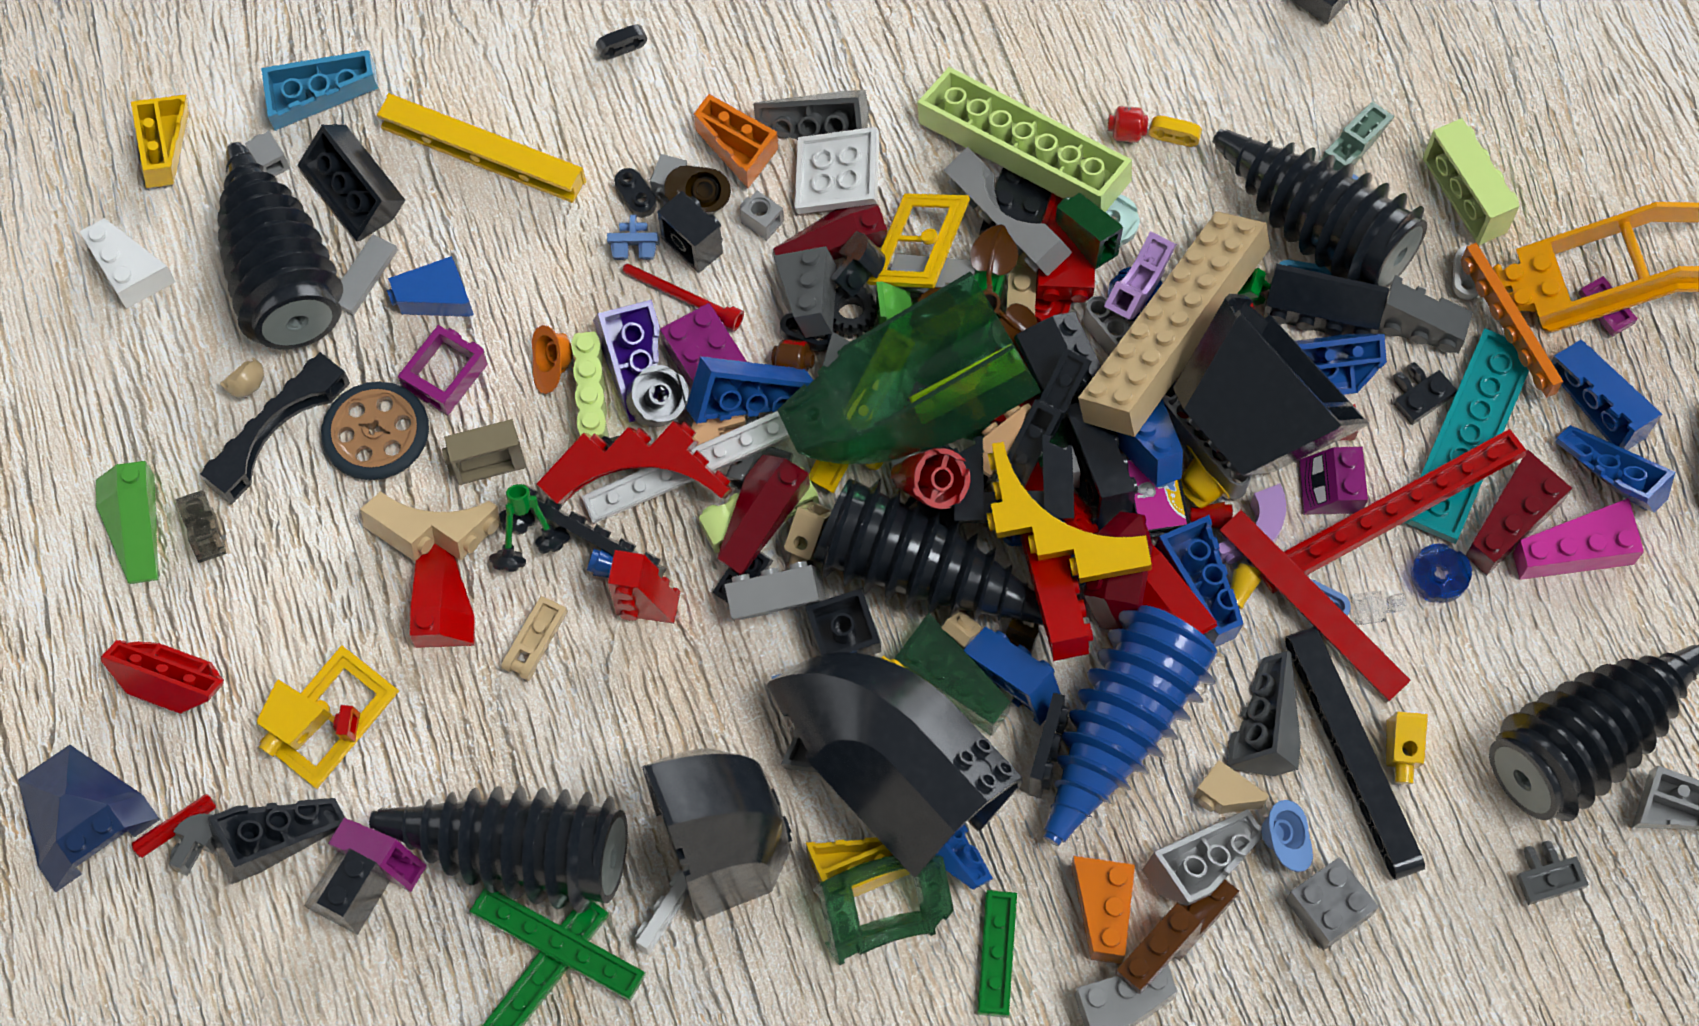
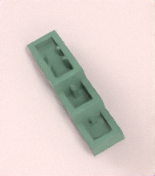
M1372 101L1343 129L1340 137L1324 152L1321 160L1329 155H1334L1336 159L1335 170H1339L1349 163L1355 165L1391 123L1394 115Z

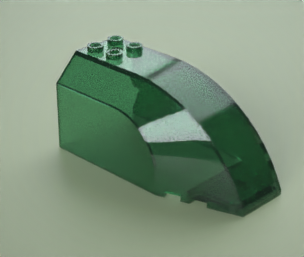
M970 271L844 345L837 352L839 356L828 367L823 365L817 371L819 376L808 386L804 384L777 411L799 454L837 464H873L906 458L953 443L1037 395L1041 390ZM1001 350L911 403L909 397Z

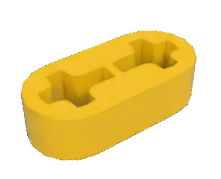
M1159 115L1152 118L1149 134L1160 141L1194 147L1200 142L1202 128L1193 122Z

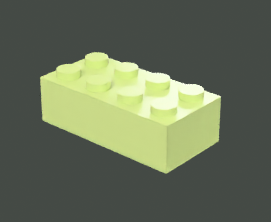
M1463 118L1433 130L1422 159L1478 246L1506 234L1520 207L1517 195L1510 191L1506 185L1501 171L1496 170L1490 161L1488 151L1482 148L1477 141L1474 130L1467 126Z

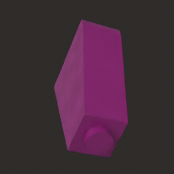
M345 817L328 843L338 852L350 848L377 862L389 881L412 892L427 867L424 862L398 840Z

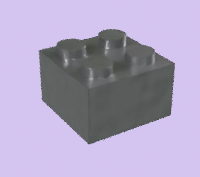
M1340 857L1294 888L1285 900L1323 950L1369 919L1379 908Z

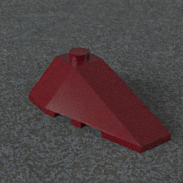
M878 204L835 209L773 248L774 255H781L826 246L833 260L843 258L839 251L856 231L865 234L878 248L882 247L887 235V227Z
M762 455L744 479L717 561L738 575H743L809 490V473L786 458Z

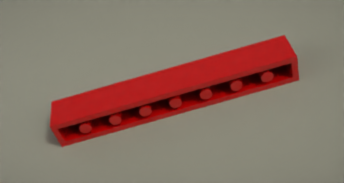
M1039 461L1024 488L1026 491H1043V467H1040ZM1033 532L1019 534L1053 661L1088 655L1089 642L1093 641V633L1090 623L1085 624L1083 618L1087 617L1083 599H1077V595L1080 594L1077 577H1071L1069 558H1071V555L1038 561L1037 553L1031 554L1028 536L1033 535Z

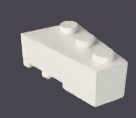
M105 218L79 231L126 309L176 282L167 265Z

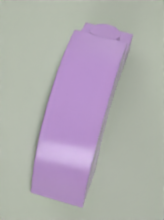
M1150 231L1131 269L1123 280L1116 282L1104 307L1129 320L1135 318L1161 280L1165 267L1177 244Z

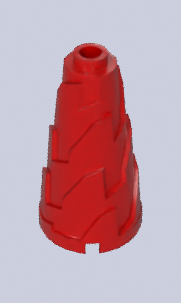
M935 448L910 456L896 464L891 470L890 478L896 485V489L901 487V491L930 508L945 509L951 508L950 506L960 503L965 497L970 485V470L965 467L964 458L957 452L945 448Z

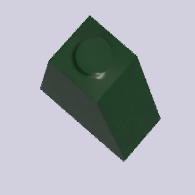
M1081 193L1076 194L1072 198L1066 197L1058 204L1055 217L1056 223L1095 270L1118 256L1123 226Z

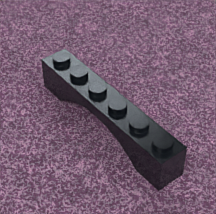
M321 352L314 358L309 359L305 363L303 370L295 378L289 379L284 385L283 390L275 398L267 401L263 410L245 424L237 437L229 440L225 444L223 451L215 459H211L205 464L200 475L206 485L232 505L252 485L253 470L257 457L265 442L274 431L287 420L305 410L332 403L350 384L345 371Z

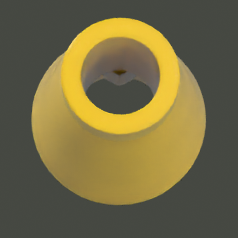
M1239 563L1237 569H1233L1230 588L1234 591L1239 609H1243L1245 603L1261 581L1259 578L1261 573L1256 568L1243 563Z

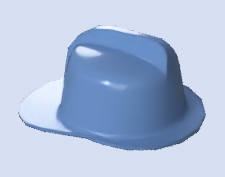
M1290 800L1278 801L1273 805L1269 816L1265 818L1262 824L1261 834L1263 841L1286 868L1295 872L1305 871L1311 866L1313 860V849L1306 815L1295 802Z

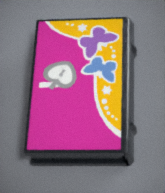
M1127 459L1128 473L1130 477L1136 479L1138 494H1135L1132 513L1145 515V524L1149 530L1150 537H1159L1191 523L1190 511L1187 508L1181 479L1156 488L1132 461Z

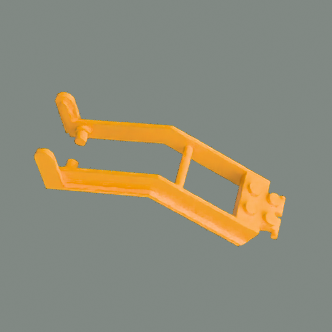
M1654 202L1517 248L1516 252L1520 264H1511L1506 269H1502L1501 264L1493 266V270L1506 290L1512 288L1513 291L1508 294L1518 310L1537 312L1542 329L1550 333L1676 292H1699V266H1678L1650 276L1633 228L1650 222L1699 223V203ZM1621 232L1638 280L1571 302L1555 254Z

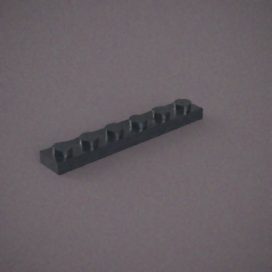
M527 486L530 496L537 497L538 491ZM537 497L538 506L544 517L612 555H614L615 550L638 553L635 551V544L623 538H620L618 542L610 537L612 532L597 524L593 528L585 523L586 517L574 511H571L569 515L561 510L562 504H557L548 497L546 501ZM645 552V555L659 569L658 575L662 578L667 568L659 564L660 558Z

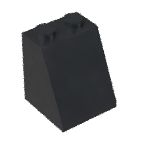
M349 848L336 853L304 906L358 935L390 881L377 862Z

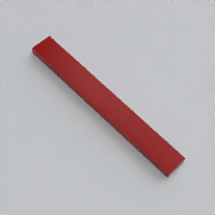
M1242 510L1219 530L1388 702L1411 681Z

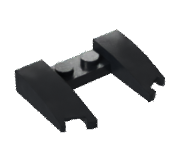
M1042 434L1043 491L1027 492L1044 510L1060 521H1074L1072 446L1068 445L1065 450L1050 443L1051 436ZM977 436L973 438L976 443L975 445L959 452L957 447L953 449V451L964 458L965 467L970 470L969 489L961 502L954 504V521H959V523H988L987 513H992L991 504L1003 502L1002 499L996 500L995 492H984L983 436Z

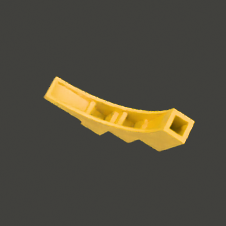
M1004 442L992 443L993 453H988L991 471L997 470L999 481L993 482L996 500L1002 499L1003 502L991 504L992 513H987L990 531L996 530L997 538L1033 532V535L1028 536L1031 554L1037 553L1038 561L1074 554V558H1069L1072 576L1078 575L1080 583L1151 570L1152 564L1146 535L1136 537L1101 536L1079 530L1060 521L1044 510L1021 485L1007 457Z

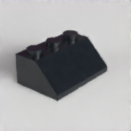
M1075 312L1053 315L1014 336L1041 395L1065 348L1092 360L1071 404L1079 402L1078 397L1101 368L1100 362Z

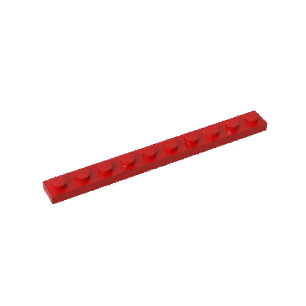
M1508 429L1284 551V553L1306 575H1309L1525 457L1527 450L1512 430ZM1260 574V577L1271 593H1276L1278 590Z

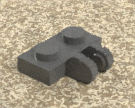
M1551 841L1542 842V851L1548 862V865L1542 866L1534 847L1528 846L1524 848V856L1531 870L1519 873L1516 877L1528 905L1581 890L1589 885L1577 856L1560 861Z

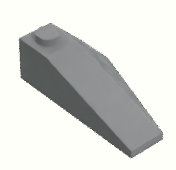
M1249 809L1155 851L1142 871L1158 895L1188 906L1211 895L1262 839L1261 826Z

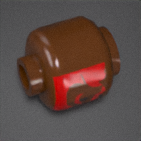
M784 339L774 346L771 363L776 366L793 367L800 370L805 369L808 372L809 368L812 369L814 367L815 353L810 350V346L806 341Z

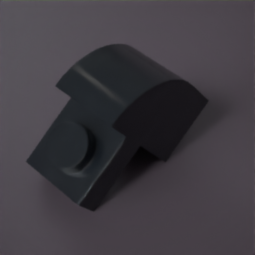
M856 231L840 249L839 253L846 260L831 276V279L848 296L853 298L870 277L877 278L885 265V255L865 234Z

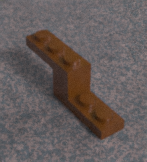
M1225 879L1211 895L1184 907L1177 902L1116 970V975L1141 995L1174 957L1180 961L1237 898L1239 890Z

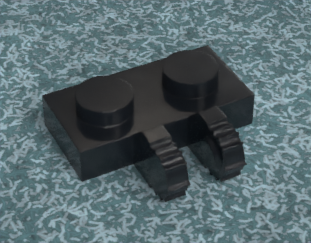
M1415 362L1407 365L1408 373L1417 383L1415 387L1412 386L1411 381L1403 372L1400 371L1393 375V380L1404 393L1395 400L1394 406L1411 425L1454 397L1457 392L1455 386L1440 370L1427 378L1423 369Z

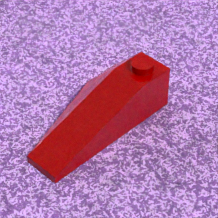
M435 543L428 553L421 555L416 560L410 610V638L415 648L475 646V616L455 556Z
M1153 545L1151 553L1152 568L1148 570L1142 605L1166 611L1185 621L1203 635L1217 627V621L1163 554Z

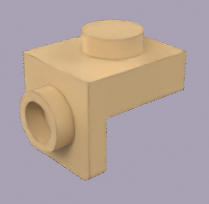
M960 611L947 619L942 629L946 631V635L962 649H965L981 632L983 627L964 611Z

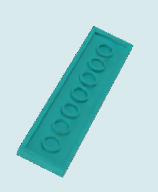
M1484 328L1420 477L1504 432L1529 373L1528 368L1521 364L1514 345L1509 343L1505 336ZM1483 480L1404 523L1456 544Z

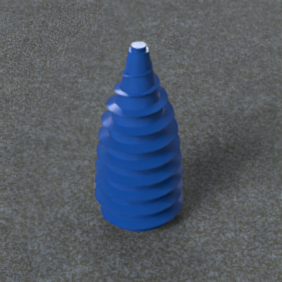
M1142 605L1139 606L1137 611L1126 610L1119 613V621L1124 629H1113L1108 632V639L1114 649L1104 648L1100 649L1097 653L1104 669L1092 668L1087 672L1088 679L1094 686V689L1084 688L1078 691V698L1085 707V710H1071L1069 712V718L1077 728V731L1062 733V740L1070 751L1069 755L1057 757L1058 764L1063 769L1061 780L1054 782L1058 790L1054 804H1051V812L1044 828L1046 833L1043 836L1050 843L1056 846H1060L1061 842L1065 843L1088 817L1092 818L1091 813L1103 802L1112 804L1108 796L1119 787L1132 790L1126 778L1134 771L1149 774L1142 760L1148 755L1164 757V754L1157 745L1158 741L1162 737L1177 740L1178 736L1170 725L1175 719L1186 722L1191 721L1190 716L1183 707L1187 701L1194 703L1204 702L1203 698L1196 691L1199 683L1215 684L1214 678L1207 670L1218 654L1216 647L1201 632L1178 617L1161 609Z

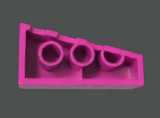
M1629 498L1520 540L1513 552L1519 580L1634 565L1644 550Z

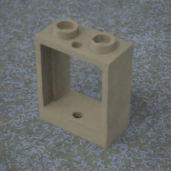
M513 419L444 436L447 446L441 448L444 461L448 467L450 477L456 476L459 485L526 468Z

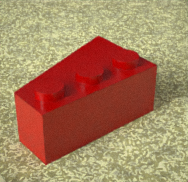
M615 550L608 586L616 615L620 616V618L628 621H636L638 618L674 624L681 591L678 588H671L669 586L670 580L667 577L661 578L658 575L659 569L645 554Z

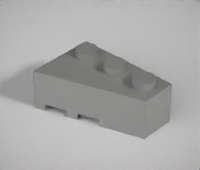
M807 561L790 564V570L778 572V568H771L760 571L761 576L750 578L749 574L732 577V583L725 584L731 618L736 621L787 609H800V606L826 600L820 569L812 565L807 566Z
M1167 964L1141 995L1119 976L1078 987L1075 999L1084 1026H1136L1172 1001L1178 991L1170 967Z

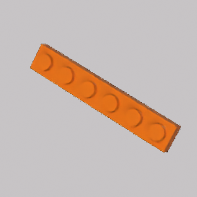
M1474 243L1467 246L1461 258L1464 272L1471 276L1477 293L1480 297H1484L1489 305L1492 317L1501 324L1506 340L1514 345L1521 364L1527 367L1532 374L1536 388L1542 390L1546 398L1557 394L1563 383L1559 373L1478 244Z

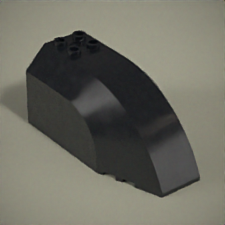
M850 652L828 653L803 661L772 679L767 684L783 716H789L795 729L792 732L796 740L801 739L808 751L805 756L811 766L914 878L925 869L951 837L968 820L979 831L982 830L1023 784L1022 776L1014 769L1012 764L997 751L991 742L982 735L944 694L917 674L896 663L867 654Z
M707 748L677 753L641 766L656 816L662 815L681 866L688 865L689 870L684 871L683 874L697 921L773 891L789 855L788 843L792 842L791 829L786 817L781 815L780 803L774 788H770L764 771L757 761L746 756Z

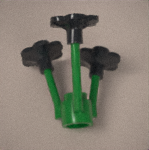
M516 484L506 490L508 504L505 505L506 510L499 513L500 522L503 523L502 527L506 532L505 544L502 546V550L489 556V562L493 563L494 569H505L509 572L517 571L518 567L526 565V559L523 558V554L514 551L512 532L524 534L529 526L534 525L535 516L531 513L530 508L534 510L542 526V535L535 540V545L540 553L557 552L562 549L564 543L570 540V535L562 526L553 528L552 525L547 523L538 506L537 497L530 496L529 488L526 485Z

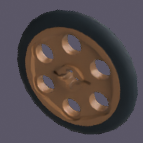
M381 381L367 382L354 386L342 393L331 404L324 416L321 427V443L332 465L342 473L364 480L385 479L404 471L420 456L429 434V419L423 404L408 389L394 383ZM384 400L392 401L393 406L390 410L385 412L378 410L380 402ZM355 406L365 408L363 415L356 418L350 416V410ZM401 419L411 421L410 427L401 431L396 429V423ZM376 426H379L381 432H375L374 435H371L369 429H375ZM349 430L354 432V437L351 441L341 442L339 440L342 432ZM395 443L401 446L400 451L396 455L391 456L385 453L387 446ZM365 449L372 451V456L369 460L359 461L357 459L360 451Z

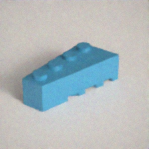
M369 50L261 68L267 115L275 131L378 89L375 63Z

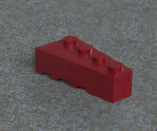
M1527 450L1526 456L1521 460L1465 557L1487 576L1517 547L1520 540L1527 538L1565 501L1572 487L1531 451Z

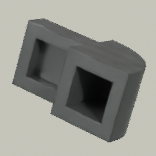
M210 814L190 816L183 820L173 831L182 841L173 848L169 864L177 872L185 876L189 875L202 849L212 854L216 850L208 822V817L212 816Z

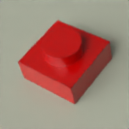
M341 705L339 713L334 717L333 728L336 731L335 734L343 741L355 742L360 718V712L350 705Z

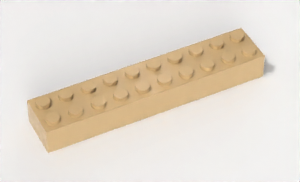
M1218 211L1215 212L1078 397L1085 423L1133 437L1137 435L1187 365L1225 297L1229 293L1238 294L1270 249L1266 222Z

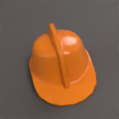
M541 325L536 328L532 337L533 379L536 388L541 393L549 394L557 387L561 373L565 372L570 365L573 352L571 343L565 333H555L549 326Z

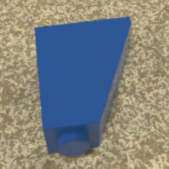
M452 256L388 278L392 288L386 290L392 306H399L402 315L460 317L474 315Z

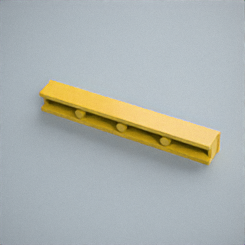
M387 94L386 100L377 113V117L384 120L381 129L568 202L574 203L582 186L586 183L584 168L393 94Z

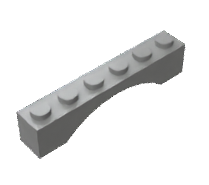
M968 147L944 169L951 177L948 183L958 194L963 190L966 193L965 195H969L970 201L968 204L973 209L978 205L981 209L977 213L988 224L994 221L996 225L1002 224L1006 227L1017 246L1018 255L1020 256L1024 252L1027 255L1024 261L1035 272L1040 268L1048 276L1072 253L1045 223L1032 224L1018 221L1001 211L994 190V174Z

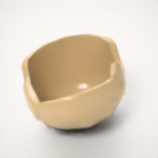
M254 357L251 358L253 361H245L220 382V385L231 395L245 397L259 389L264 379V368Z

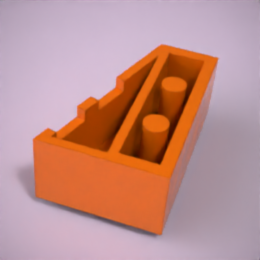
M711 94L707 95L694 112L696 132L749 189L778 150L777 131Z
M1073 856L1071 869L1075 879L1090 959L1122 964L1126 952L1135 865Z

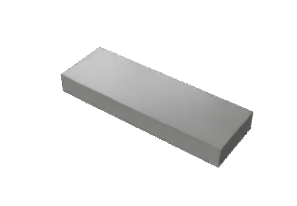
M376 235L371 236L341 280L343 294L338 303H340L343 311L354 316L398 251L396 245Z

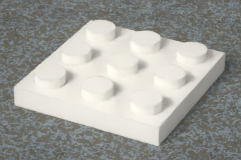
M877 127L798 137L795 210L798 214L877 204L879 130Z

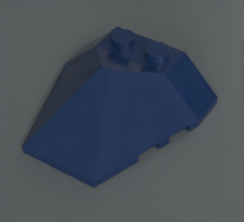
M70 744L18 779L38 868L55 892L82 875L77 866L128 831L135 838L160 820L144 795Z

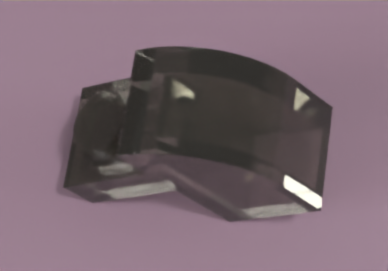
M204 489L175 499L176 506L187 529L188 541L198 563L227 554L217 516L213 507L210 506Z

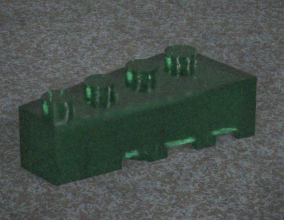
M930 613L927 614L894 659L900 662L906 669L933 685L970 722L992 736L1009 714L1011 701L957 642L942 629V626Z

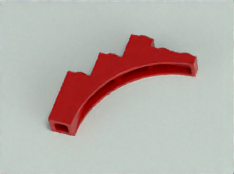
M675 421L652 444L649 443L652 438L640 427L637 430L628 427L607 450L605 449L607 443L596 433L592 436L583 433L537 483L557 504H564L580 489L601 477L614 472L635 468H660L681 473L697 480L723 499H726L733 491L728 486L731 481L720 470L714 473L707 466L710 461L700 451L696 450L694 453L691 451L699 443L694 438L696 432L686 422L680 425Z

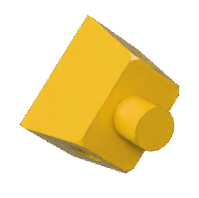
M278 679L256 722L268 731V734L258 747L274 757L283 743L298 750L330 718L331 714Z
M1397 711L1386 721V766L1395 767L1396 784H1413L1414 769L1424 764L1428 714ZM1402 748L1408 751L1409 756L1403 753Z

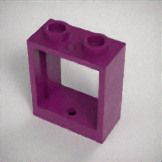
M437 325L400 372L398 379L402 387L408 389L420 400L448 416L488 363L484 354L485 351L480 345L463 340L461 335L452 328L446 330ZM443 343L470 358L445 392L418 376Z

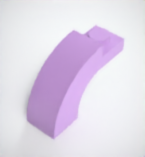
M1280 483L1254 493L1250 503L1255 515V524L1274 543L1278 539L1286 516V499ZM1228 540L1219 543V554L1222 563L1233 564L1243 558V555Z

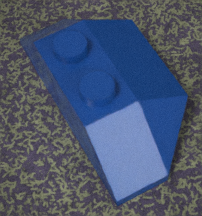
M1346 334L1295 341L1343 395L1358 393L1379 368L1381 369L1387 363L1385 334Z

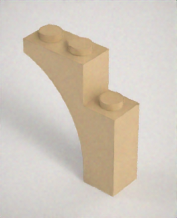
M380 491L360 509L366 529L413 561H416L421 555L428 553L435 543L459 560H462L468 553L474 552L479 543L488 535L493 534L500 525L498 506L491 501L460 511L434 512L406 506Z

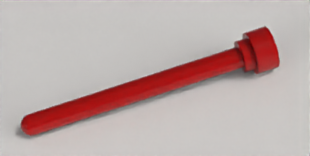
M631 264L623 266L624 274L692 306L700 308L710 303L723 325L728 329L736 331L743 321L744 311L732 306L730 308L727 306L723 308Z

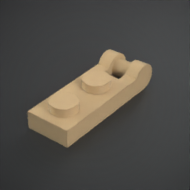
M540 596L505 656L501 668L508 672H517L520 674V678L530 681L539 661L568 612L567 607ZM521 653L529 656L525 663L518 660Z

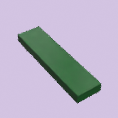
M986 890L977 1015L1009 1018L1017 905L1016 892Z

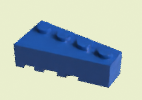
M1210 515L1159 536L1155 547L1163 554L1217 621L1218 626L1204 634L1217 647L1235 639L1244 623L1234 591L1230 588L1227 579L1228 572L1225 564L1222 563L1219 554V543L1217 537L1213 535L1212 521Z

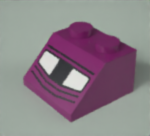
M1363 446L1332 447L1299 460L1304 515L1354 514L1365 508L1368 495Z

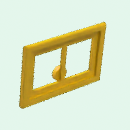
M905 193L880 249L886 258L885 265L877 278L870 277L867 284L876 285V282L882 281L900 287L935 288L970 201L969 195ZM913 207L949 208L939 234H937L935 229L930 228L924 230L921 236L901 235ZM898 241L923 242L925 245L935 243L923 272L887 270Z
M343 645L338 648L301 694L330 713L329 704L324 700L318 699L344 669L376 693L375 697L360 713L355 742L343 741L339 738L317 766L286 743H283L275 754L316 789L326 780L399 692L396 687ZM331 714L328 720L332 723L334 722V716Z

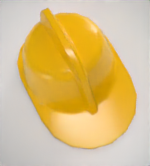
M1186 445L1193 460L1181 478L1185 496L1198 508H1203L1222 496L1229 500L1230 497L1225 489L1206 471L1192 449Z

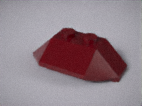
M1120 511L1096 534L1109 537L1146 535L1151 559L1153 545L1149 530L1145 524V515ZM1148 571L1086 582L1084 596L1100 628L1109 630L1124 629L1119 621V613L1126 610L1137 611L1139 606H1142Z

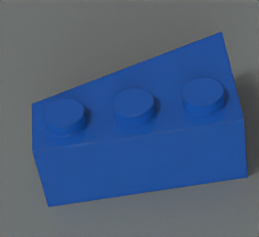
M985 626L962 651L968 667L996 690L1002 688L1014 696L1011 702L1018 708L1022 704L1033 712V720L1041 726L1046 720L1053 692L1061 694L1054 676V668L1045 660L1038 661L1032 657V654L1024 646L1019 645L1017 647L1012 644L1001 631L997 630L994 632Z

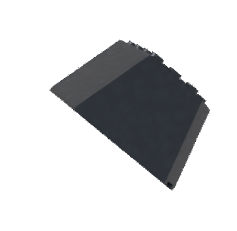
M1229 293L1222 302L1173 389L1183 410L1189 415L1187 418L1188 422L1197 431L1202 430L1208 437V445L1215 452H1221L1228 459L1226 464L1232 472L1242 476L1275 472L1369 424L1269 313L1262 316L1250 306L1253 301L1248 296Z

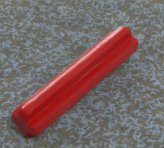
M208 794L203 795L131 844L132 849L140 858L146 856L176 836L173 831L183 820L196 814H209L215 810L216 805Z

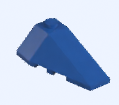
M1572 425L1556 437L1555 442L1621 496L1625 499L1629 498L1630 502L1638 505L1640 508L1655 513L1668 500L1675 471Z
M964 824L932 861L974 890L990 882L993 877L978 849L969 844L965 836L968 830Z

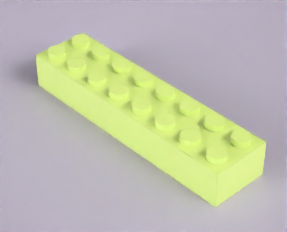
M951 67L944 71L917 102L919 124L964 147H968L971 151L1063 199L1066 197L1072 198L1076 194L1081 193L1106 212L1132 181V159Z

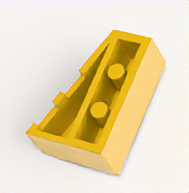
M186 94L130 101L146 188L174 185L189 115Z
M877 837L850 841L842 839L825 843L805 842L807 855L830 907L910 874Z

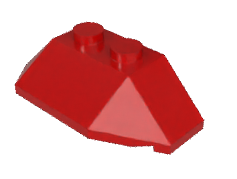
M116 640L101 655V662L126 694L179 714L208 702L224 684V679L219 675L212 662L161 643L140 641L127 643L125 640Z

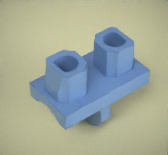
M630 215V223H619L620 231H630V233H607V242L611 246L613 259H629L628 245H639V259H654L656 245H660L658 233H637V231H647V222L637 223V216Z

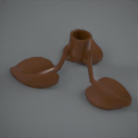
M995 225L985 230L972 245L970 251L972 267L978 271H987V288L976 295L975 302L954 305V298L947 290L941 288L929 289L919 297L909 317V323L912 326L928 334L943 335L952 323L954 324L952 331L959 325L960 317L956 311L957 309L978 308L982 313L988 315L996 312L1001 318L997 319L992 326L993 339L1001 348L1012 344L1016 352L1020 351L1014 336L1038 322L1034 313L1023 304L1013 303L1006 309L1005 313L999 309L1000 298L992 291V272L997 275H1005L1014 269L1018 260L1017 246L1004 225Z

